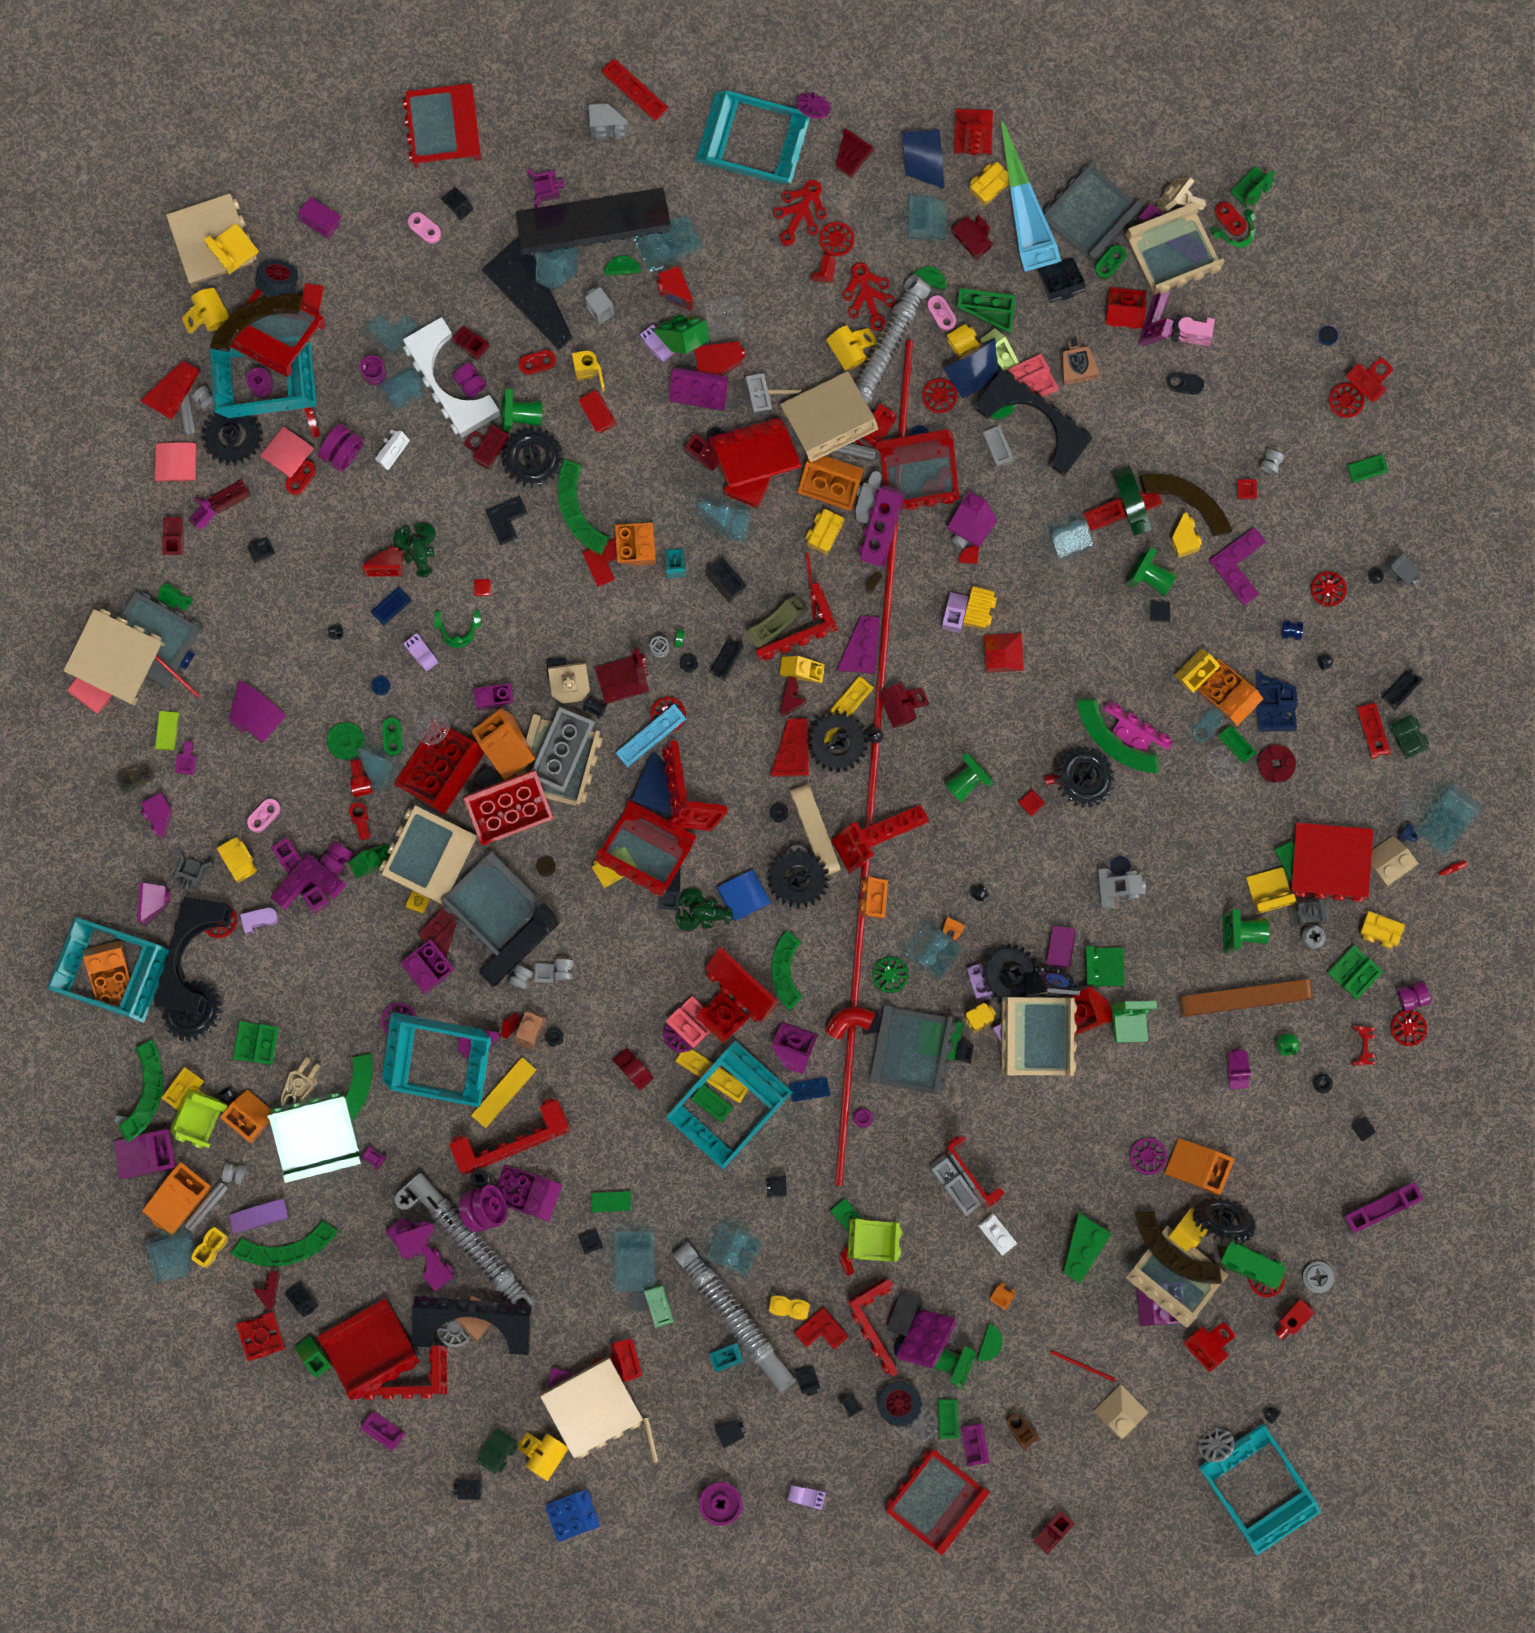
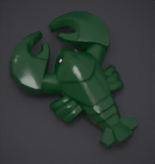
M426 522L414 524V528H422V530L416 529L415 531L424 539L413 536L409 543H406L410 538L411 531L404 535L403 533L410 529L409 526H404L394 533V546L399 548V550L409 552L403 555L406 563L409 564L414 561L419 569L416 573L417 577L426 578L429 574H432V569L427 568V557H434L435 551L434 547H427L436 537L435 528Z
M687 889L680 896L679 906L682 907L687 899L688 901L684 904V907L694 904L690 908V913L694 917L693 920L685 911H683L684 918H681V910H678L676 913V923L682 931L691 932L701 922H703L702 928L708 929L713 927V921L724 920L727 925L733 920V909L728 907L726 911L715 907L718 901L710 897L707 899V903H705L703 894L698 889Z

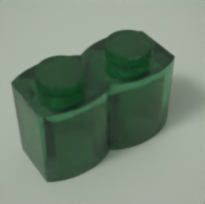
M1412 715L1389 726L1405 760L1429 749L1427 746L1429 745L1428 738L1425 734H1421L1419 730L1421 728L1420 723Z
M497 1428L476 1462L495 1475L497 1472L502 1473L508 1464L505 1462L508 1455L513 1456L518 1449L516 1445L518 1441Z

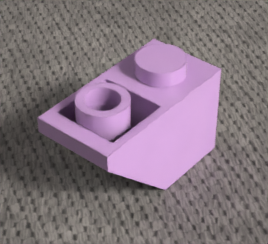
M950 592L942 629L957 633L961 632L969 596Z

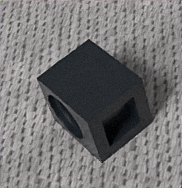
M736 1420L715 1430L724 1448L744 1439V1433H746L742 1422L738 1423Z

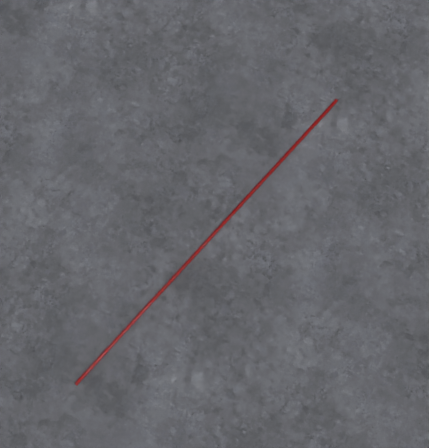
M906 340L898 438L905 437L913 352L912 340ZM903 465L895 466L894 488L901 490ZM898 520L887 559L873 728H879L880 730L883 703L878 693L884 691ZM872 743L865 828L873 825L880 743ZM870 860L862 865L860 888L862 880L869 876ZM861 889L859 892V902L863 898V892H861ZM859 904L850 1007H858L865 924V917L861 916ZM855 1025L848 1027L835 1186H843L856 1032Z

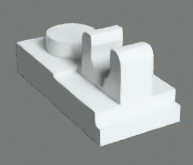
M390 430L393 436L390 440L384 439L386 444L375 458L386 470L390 469L410 441L400 430L399 432Z
M991 1214L978 1225L1001 1256L1017 1245V1242L994 1214Z

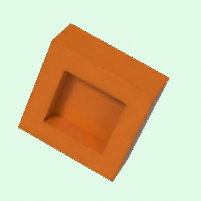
M948 917L942 934L946 936L947 932L952 930L954 931L953 940L956 941L962 934L965 925Z
M1002 1282L989 1300L1006 1310L1015 1297L1016 1290L1012 1289L1010 1292L1005 1290L1006 1284Z

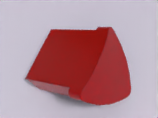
M823 254L820 272L811 274L810 280L833 283L836 260L831 255Z

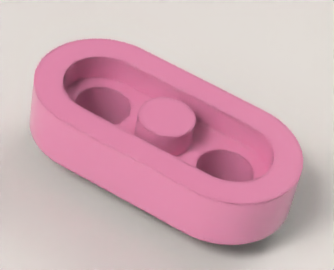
M415 212L409 216V228L425 242L435 244L440 240V228L425 215ZM420 219L421 221L420 223L415 224L414 220ZM431 230L435 232L432 236L428 235V232Z
M941 296L931 297L928 301V311L942 331L953 330L956 325V317L946 300ZM939 304L940 308L935 309L933 306ZM944 320H949V321H950V324H949V325H945V324L943 323V321H944Z
M267 799L249 816L247 824L251 831L261 833L275 820L281 810L278 802L274 799ZM270 806L274 807V811L272 813L268 812V808ZM260 820L261 825L256 827L254 825L255 821Z

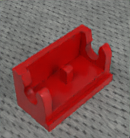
M594 390L578 400L596 433H603L618 425L599 391Z
M879 404L873 413L878 430L860 439L876 449L875 442L884 440L897 420L896 414L882 404Z

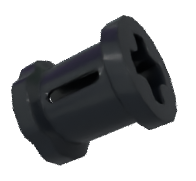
M591 695L583 710H588L600 719L608 704L600 703Z
M476 1169L471 1174V1182L478 1188L486 1186L489 1183L488 1174L482 1169ZM481 1174H483V1178L485 1180L483 1182L479 1181L478 1183H476V1175L480 1176Z
M854 1393L839 1401L846 1409L848 1418L863 1410V1407H860L855 1400Z

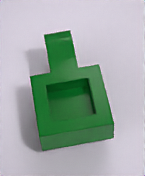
M164 583L161 586L157 601L172 609L178 606L182 610L187 611L188 606L192 605L193 599L189 596H180L181 590Z

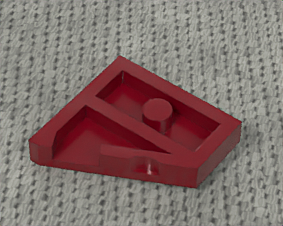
M845 128L843 130L842 144H840L839 156L836 161V168L852 178L874 151V148Z
M442 908L418 933V936L425 942L431 939L447 958L457 925L455 921L457 918L452 913L449 915Z

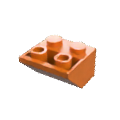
M653 522L615 525L617 563L635 566L656 564Z
M247 1089L232 1102L220 1118L248 1142L253 1144L270 1124V1119H268L267 1115L271 1112V1109Z

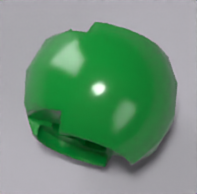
M1293 1033L1281 1034L1277 1038L1276 1049L1282 1056L1296 1055L1299 1051L1300 1042Z

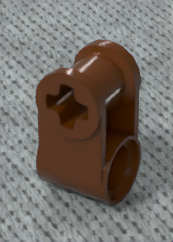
M1012 1414L1007 1418V1427L1024 1451H1027V1447L1035 1441L1039 1442L1041 1440L1021 1415ZM1014 1417H1018L1021 1420V1425L1018 1428L1011 1426V1420Z

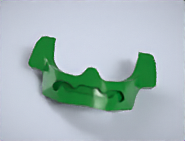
M1248 208L1244 210L1249 232L1246 239L1240 242L1230 241L1222 229L1219 230L1214 226L1209 229L1215 239L1223 238L1228 244L1243 248L1248 246L1253 240L1255 234L1253 220L1256 219V216L1252 210Z
M475 610L468 634L462 638L459 636L452 638L444 630L445 626L442 623L441 612L435 611L434 628L440 630L443 642L451 648L466 647L473 641L475 629L481 627L480 611Z

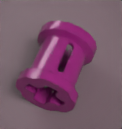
M370 1146L361 1160L368 1161L375 1166L376 1170H379L387 1156L381 1155L374 1150L373 1146Z

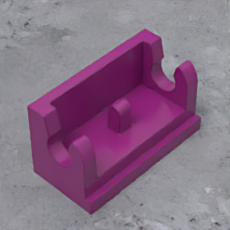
M311 197L298 212V220L329 240L340 225V215Z
M1053 926L1047 964L1053 967L1071 968L1076 938L1075 929Z
M374 1411L360 1428L391 1451L397 1448L406 1434Z
M983 1424L961 1428L968 1467L990 1463Z

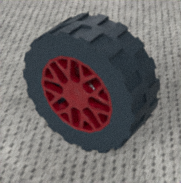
M266 260L257 267L255 284L259 290L269 296L294 293L298 280L297 269L282 260Z
M891 1383L880 1393L878 1410L883 1419L890 1425L906 1427L909 1424H913L919 1418V1414H921V1397L915 1388L908 1385V1383Z

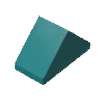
M684 548L665 549L667 579L686 577Z
M737 1343L709 1354L715 1372L744 1363Z

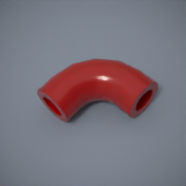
M857 1006L844 1008L834 1014L825 1028V1033L833 1038L842 1039L847 1028L855 1025L868 1030L876 1013Z

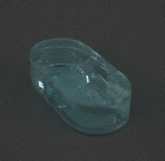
M1217 709L1210 710L1198 723L1193 731V738L1196 742H1207L1224 721L1221 711ZM1205 729L1207 737L1200 739L1197 736V730Z

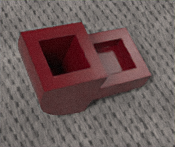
M465 326L451 339L454 344L476 361L490 348V344L478 334L471 332Z
M694 433L683 450L692 460L698 461L713 472L717 465L711 457L710 444Z
M163 517L162 555H183V517Z
M628 1048L612 1060L639 1091L654 1079Z
M1060 1510L1033 1540V1543L1048 1555L1075 1523Z

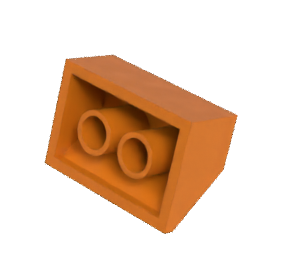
M823 456L811 463L807 459L798 494L851 511L865 469L827 456Z

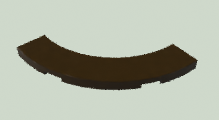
M279 294V296L263 297L245 304L233 312L223 325L218 328L210 344L211 349L229 352L238 335L249 325L262 318L277 314L299 315L303 296Z
M1166 474L1140 475L1139 478L1144 494H1170L1179 497L1180 500L1186 502L1191 507H1195L1202 514L1213 537L1232 532L1230 523L1220 506L1198 486L1179 477Z
M1155 1211L1135 1213L1139 1233L1145 1245L1164 1267L1180 1277L1205 1284L1222 1283L1220 1263H1204L1183 1256L1164 1238L1158 1225Z

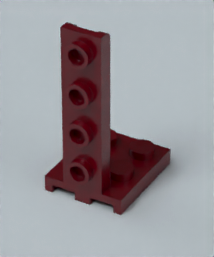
M639 649L631 651L632 657L595 667L606 704L649 692L646 676L649 675L644 653L640 654Z

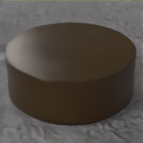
M543 857L537 862L536 868L541 876L549 877L554 874L556 865L551 858Z

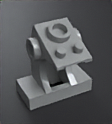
M1106 868L1098 869L1102 908L1114 909V899L1127 896L1128 900H1136L1142 897V894H1145V879H1142L1141 874H1137L1136 871L1126 872L1125 876L1112 877V870ZM1125 881L1126 891L1116 892V882Z

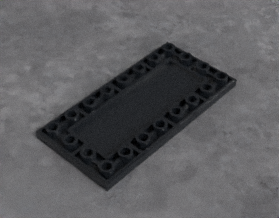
M664 188L516 211L522 255H534L537 252L544 251L553 252L556 249L562 248L572 249L574 246L580 245L590 246L593 243L599 242L609 243L611 240L617 239L627 240L635 236L646 237L649 234H664L672 230Z

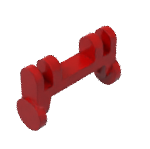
M1352 1026V1030H1356L1362 1038V1054L1356 1062H1352V1065H1375V1062L1368 1061V1058H1375V1054H1368V1039H1375V1035L1368 1034V1031L1373 1032L1375 1028Z

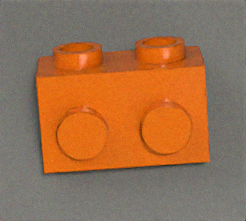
M867 876L861 882L860 889L863 892V898L859 902V911H861V916L884 919L888 880Z

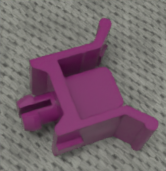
M527 169L528 177L535 181L533 183L535 194L537 195L534 201L535 208H539L538 206L543 201L560 198V193L557 189H563L565 185L562 178L555 180V170L535 174L530 169Z
M1238 1048L1233 1049L1231 1053H1228L1227 1061L1230 1090L1249 1088L1248 1076H1251L1248 1052H1241V1049Z

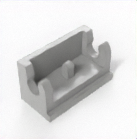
M764 373L746 376L742 381L750 418H754L761 413L763 415L768 414L772 410Z

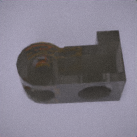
M148 763L116 775V780L124 795L155 779Z

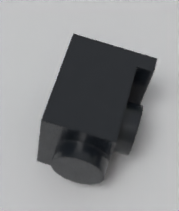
M771 1176V1178H767V1198L787 1197L786 1176Z
M458 1479V1483H454L453 1495H457V1499L482 1500V1480ZM465 1486H469L471 1488V1491L469 1493L464 1492Z

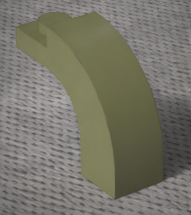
M795 595L787 599L770 617L750 628L745 634L757 648L760 646L764 647L790 628L808 608Z

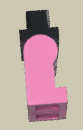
M1177 314L1176 319L1168 318L1173 320V331L1170 335L1173 337V342H1178L1179 339L1182 342L1210 347L1215 319L1207 318L1205 323L1194 321L1189 317L1182 318L1183 315Z

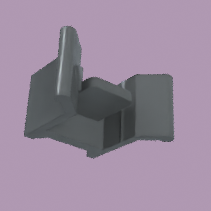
M1404 552L1398 557L1392 555L1380 568L1388 573L1401 587L1404 584L1415 586L1419 582L1416 576L1421 570L1406 557Z
M177 850L176 853L180 856L181 860L173 879L176 881L183 879L179 884V888L182 890L184 888L185 891H188L191 882L196 888H199L205 871L210 868L213 869L215 866L212 862L201 866V863L188 859L186 862L183 853Z
M1323 901L1299 903L1297 906L1289 908L1291 927L1311 922L1329 923L1327 904H1323Z

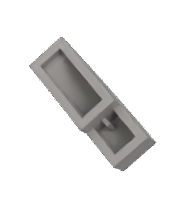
M944 1154L928 1166L965 1216L982 1205Z

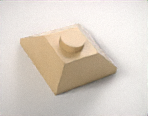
M1122 1384L1093 1411L1120 1440L1148 1414V1411Z

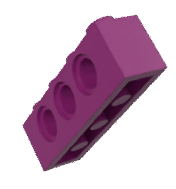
M885 485L876 490L874 500H876L875 507H872L869 513V518H871L870 525H867L864 531L866 540L865 543L861 544L859 550L861 561L880 567L886 563L904 499V491ZM882 503L889 505V512L882 509ZM877 521L884 523V530L878 528ZM872 539L879 541V548L873 546Z

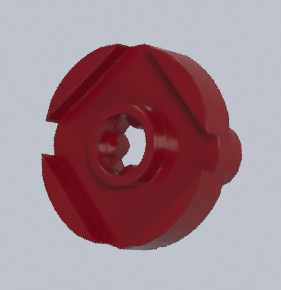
M1278 744L1267 747L1258 758L1259 774L1270 783L1286 782L1292 777L1296 769L1297 761L1294 754L1288 748ZM1280 760L1282 767L1274 769L1272 761Z

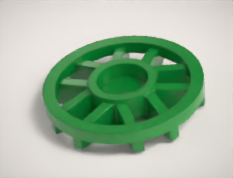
M884 958L877 962L873 969V981L876 987L885 993H896L902 990L908 982V969L898 958ZM890 960L896 961L894 968L890 967ZM888 961V967H885L881 963ZM898 963L903 966V968L896 969ZM878 966L884 969L883 973L877 971ZM905 971L906 975L898 976V972ZM876 973L882 976L878 980H876ZM904 978H905V981H904L903 984L901 985V983L899 982L898 979H904ZM884 979L886 983L881 987L878 983ZM895 981L899 986V988L894 989V986L892 984ZM888 983H890L892 990L884 988L888 985Z

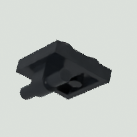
M1074 258L1038 269L1039 277L1049 295L1047 296L1049 303L1061 299L1064 301L1085 291L1086 283Z

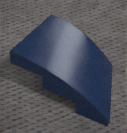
M1257 671L1256 689L1263 697V700L1256 706L1258 732L1296 731L1295 710L1298 705L1296 687L1283 683L1276 678L1271 679L1264 676L1262 672Z

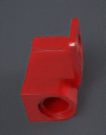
M1380 357L1368 370L1358 363L1345 377L1369 400L1375 403L1387 391V388L1381 383L1394 369L1384 358ZM1379 364H1384L1387 368L1384 375H1379L1376 372V367Z
M1222 1322L1210 1333L1204 1326L1200 1327L1183 1344L1210 1373L1229 1356L1223 1347L1234 1339L1236 1335L1225 1322ZM1224 1329L1229 1336H1223L1220 1330Z
M632 1338L610 1345L612 1355L609 1358L622 1382L643 1376ZM606 1357L593 1360L592 1364H595Z

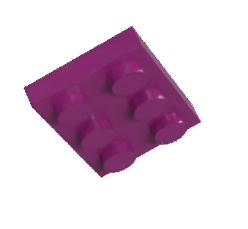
M673 368L669 401L724 411L729 377Z
M920 1309L897 1353L898 1359L934 1369L957 1324L956 1318Z

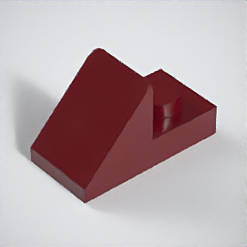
M789 677L780 717H785L807 704V700L793 697V695L797 696L799 684H796L797 678Z
M270 1271V1275H267L265 1280V1286L268 1289H252L267 1310L274 1312L280 1273Z

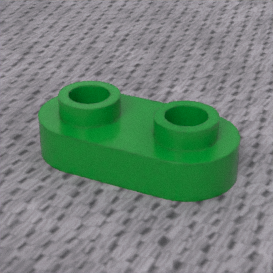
M1115 245L1105 253L1095 268V273L1100 279L1106 280L1111 278L1126 259L1125 249L1122 246ZM1114 254H1119V255H1120V258H1119V259H1115V258L1113 257V255H1114ZM1102 268H1107V269H1108V272H1107V273H1103V272L1101 271V269H1102Z
M388 718L382 724L383 748L386 754L395 757L401 754L403 750L402 727L397 719ZM394 725L396 729L392 732L389 731V727ZM396 744L397 748L396 750H391L390 746Z

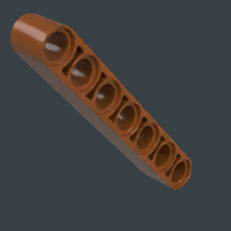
M1311 979L1179 997L1182 1017L1314 999Z

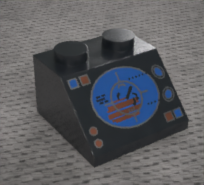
M1034 968V971L1026 973V996L1065 998L1080 995V991L1071 976L1061 973V970L1052 969L1050 972H1045V968Z

